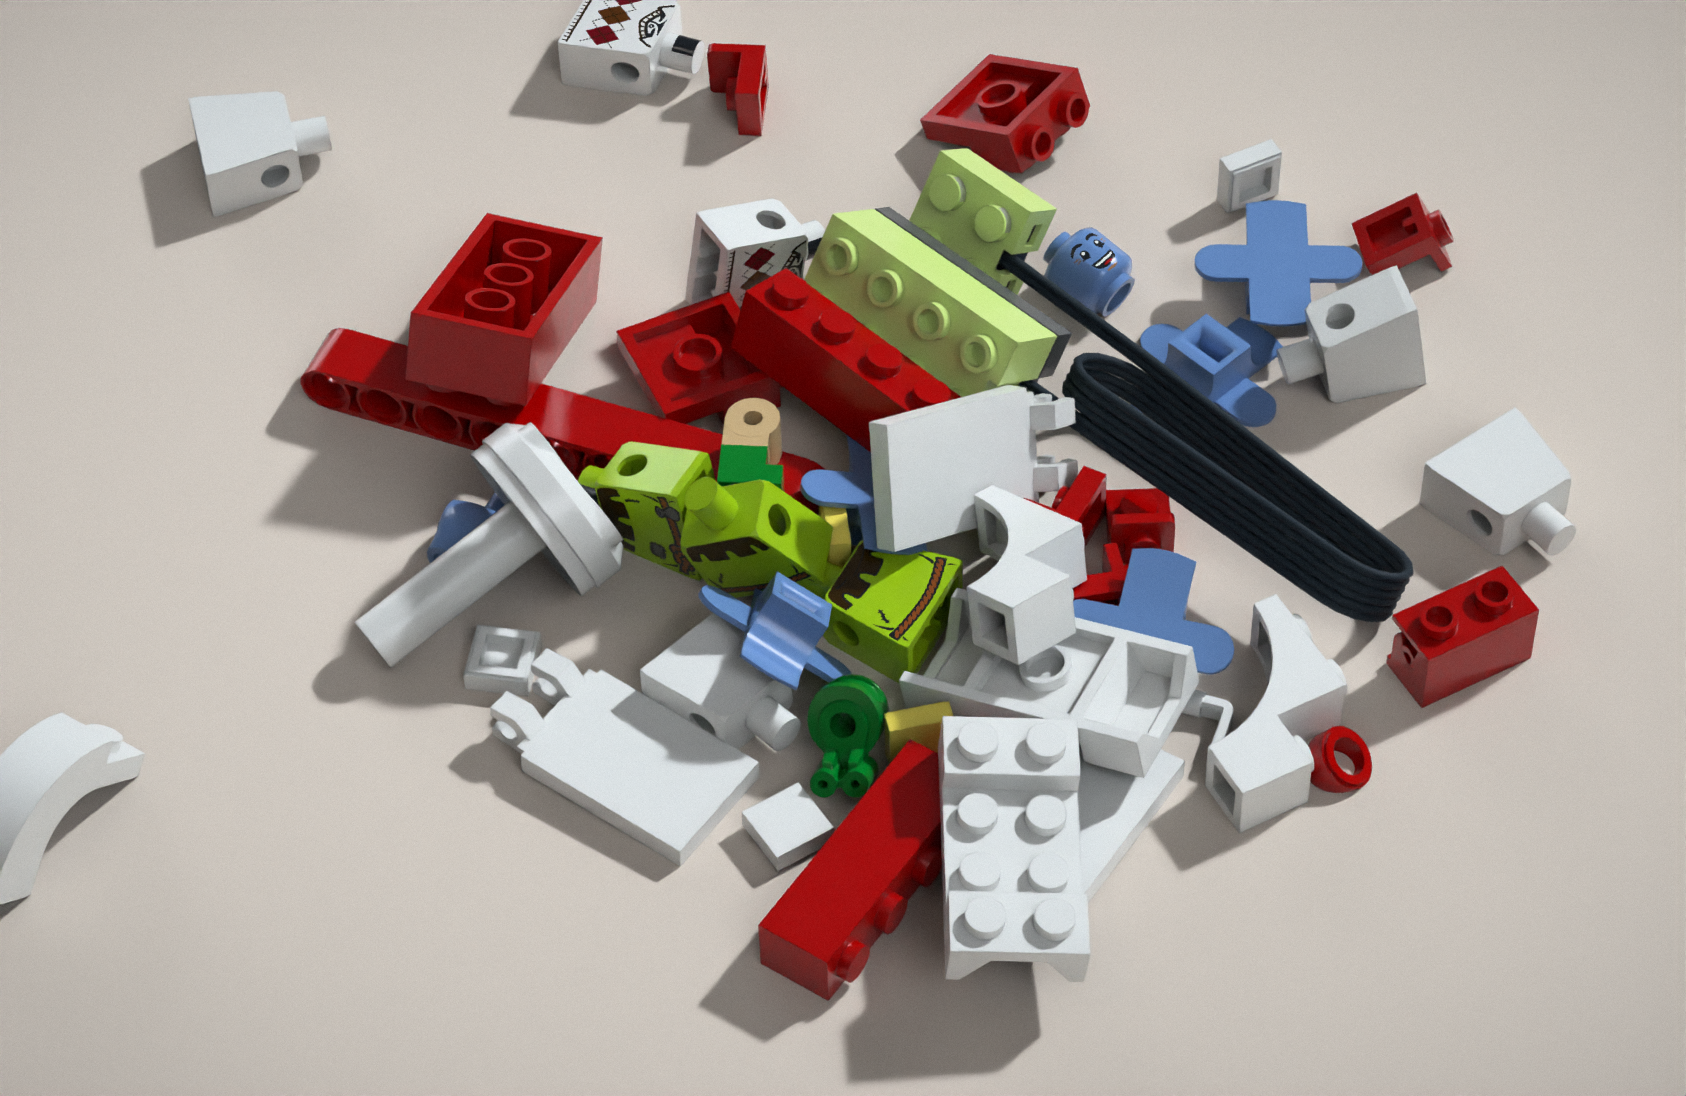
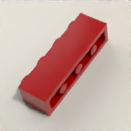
M787 268L745 291L731 348L869 452H871L869 422L961 397L946 384L936 379L897 348L890 345Z
M911 739L905 744L758 925L760 961L762 965L827 1001L832 998L844 981L851 983L861 974L868 961L870 948L882 933L889 935L898 927L905 915L908 900L920 885L923 887L931 885L942 868L938 753Z

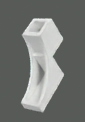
M991 485L976 493L974 501L980 551L998 562L984 576L967 586L972 639L974 645L1020 665L1076 633L1073 605L1074 593L1072 588L1087 580L1084 553L1085 542L1081 523Z
M1277 594L1256 602L1253 606L1250 644L1258 655L1268 682L1265 694L1257 708L1246 721L1223 739L1208 746L1205 786L1239 833L1308 802L1311 772L1314 771V759L1305 741L1334 726L1341 725L1344 695L1347 693L1346 679L1339 665L1332 659L1326 660L1313 643L1310 630L1304 619L1298 614L1292 615Z

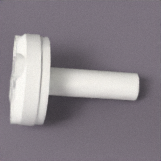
M531 422L527 425L503 424L482 441V446L470 454L475 465L504 503V506L355 621L390 668L540 551L580 596H583L594 586L598 588L621 570L624 549L621 543L623 540L622 536L598 504L571 474L549 442Z

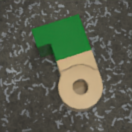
M747 398L734 403L728 409L725 416L717 483L721 486H728L760 479L770 481L784 491L783 465H777L782 456L779 410L773 403L760 398Z

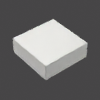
M1272 139L1219 159L1217 201L1226 213L1244 208L1246 203L1262 201L1279 194L1282 151Z
M477 625L463 674L465 689L503 694L508 691L514 695L529 697L534 674L531 673V664L539 657L542 648L540 632Z
M799 782L742 811L743 827L777 871L821 849L834 833L832 824Z

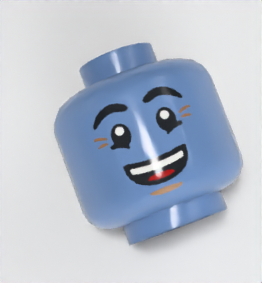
M1092 227L1081 229L1072 236L1067 232L1061 233L1053 240L1044 254L1043 260L1048 263L1044 276L1095 314L1101 313L1106 317L1113 313L1124 302L1134 286L1135 279L1130 276L1132 271V259L1130 256Z

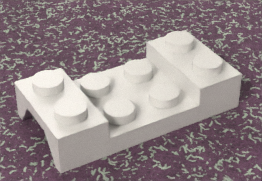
M956 588L951 596L944 643L923 676L904 671L899 679L906 709L949 701L953 716L1077 719L1078 738L1084 762L1145 778L1196 689L1199 678L1192 646L1076 617L1075 634L1024 663L1017 665L973 644L967 590Z
M943 716L938 743L946 979L960 980L990 961L1047 962L1068 981L1084 982L1090 958L1087 894H1083L1078 787L1081 775L1078 720Z

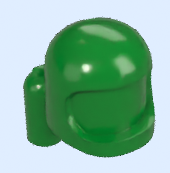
M855 674L842 675L821 687L810 703L807 719L809 732L813 741L824 752L823 759L819 762L810 779V788L818 797H829L834 794L837 788H842L850 797H861L865 795L878 776V764L869 756V752L885 729L884 714L889 712V705L879 685L867 677Z

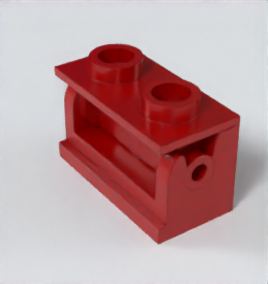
M1499 566L1393 614L1392 620L1402 632L1394 636L1392 653L1387 655L1386 664L1419 706L1424 708L1530 659L1539 609L1504 566Z

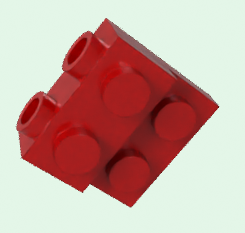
M989 54L920 119L927 139L952 143L958 146H969L972 152L997 169L1009 173L1022 174L1025 170L1032 167L1036 161L1043 162L1047 160L1053 152L1055 141L1068 132L1071 127L1078 128L1082 126L1088 117L1091 106L1078 68Z
M730 292L616 331L618 349L657 416L687 424L717 413L724 425L728 409L734 403L743 399H765L773 403L776 408L781 407L780 389L783 386L731 348L740 308Z

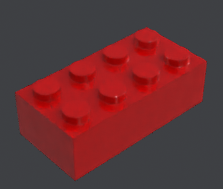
M487 213L411 311L405 380L426 384L431 390L441 393L459 391L486 397L489 402L500 406H513L517 404L526 406L596 304L603 238Z

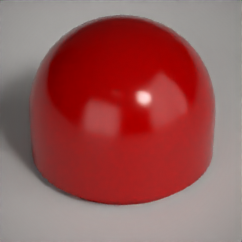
M1334 726L1318 734L1309 742L1308 747L1314 759V771L1311 772L1310 782L1317 788L1331 793H1345L1359 789L1369 781L1372 773V760L1369 749L1363 739L1350 728ZM1334 751L1341 752L1352 760L1355 767L1353 775L1347 774L1339 767Z

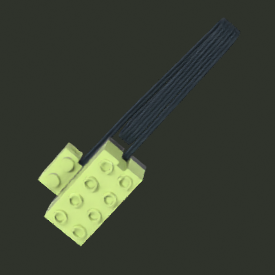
M968 148L939 152L910 220L890 207L832 214L804 281L841 309L851 314L856 320L890 345L897 348L936 379L946 384L955 393L964 397L1005 385L1025 387L1027 392H1033L1034 395L1042 393L1051 394L1052 401L1059 399L1037 382L1039 378L1053 376L1072 333L1018 296L1024 282L1138 366L1136 367L1126 361L1101 353H1083L1075 357L1074 363L1070 367V372L1066 375V380L1062 386L1063 395L1075 400L1076 423L1068 425L1069 427L1333 611L1352 619L1370 623L1384 622L1392 616L1397 602L1401 599V594L1405 591V586L1410 581L1409 578L1414 574L1413 564L1403 550L1157 358L1024 262L1028 252L1039 250L1057 208Z

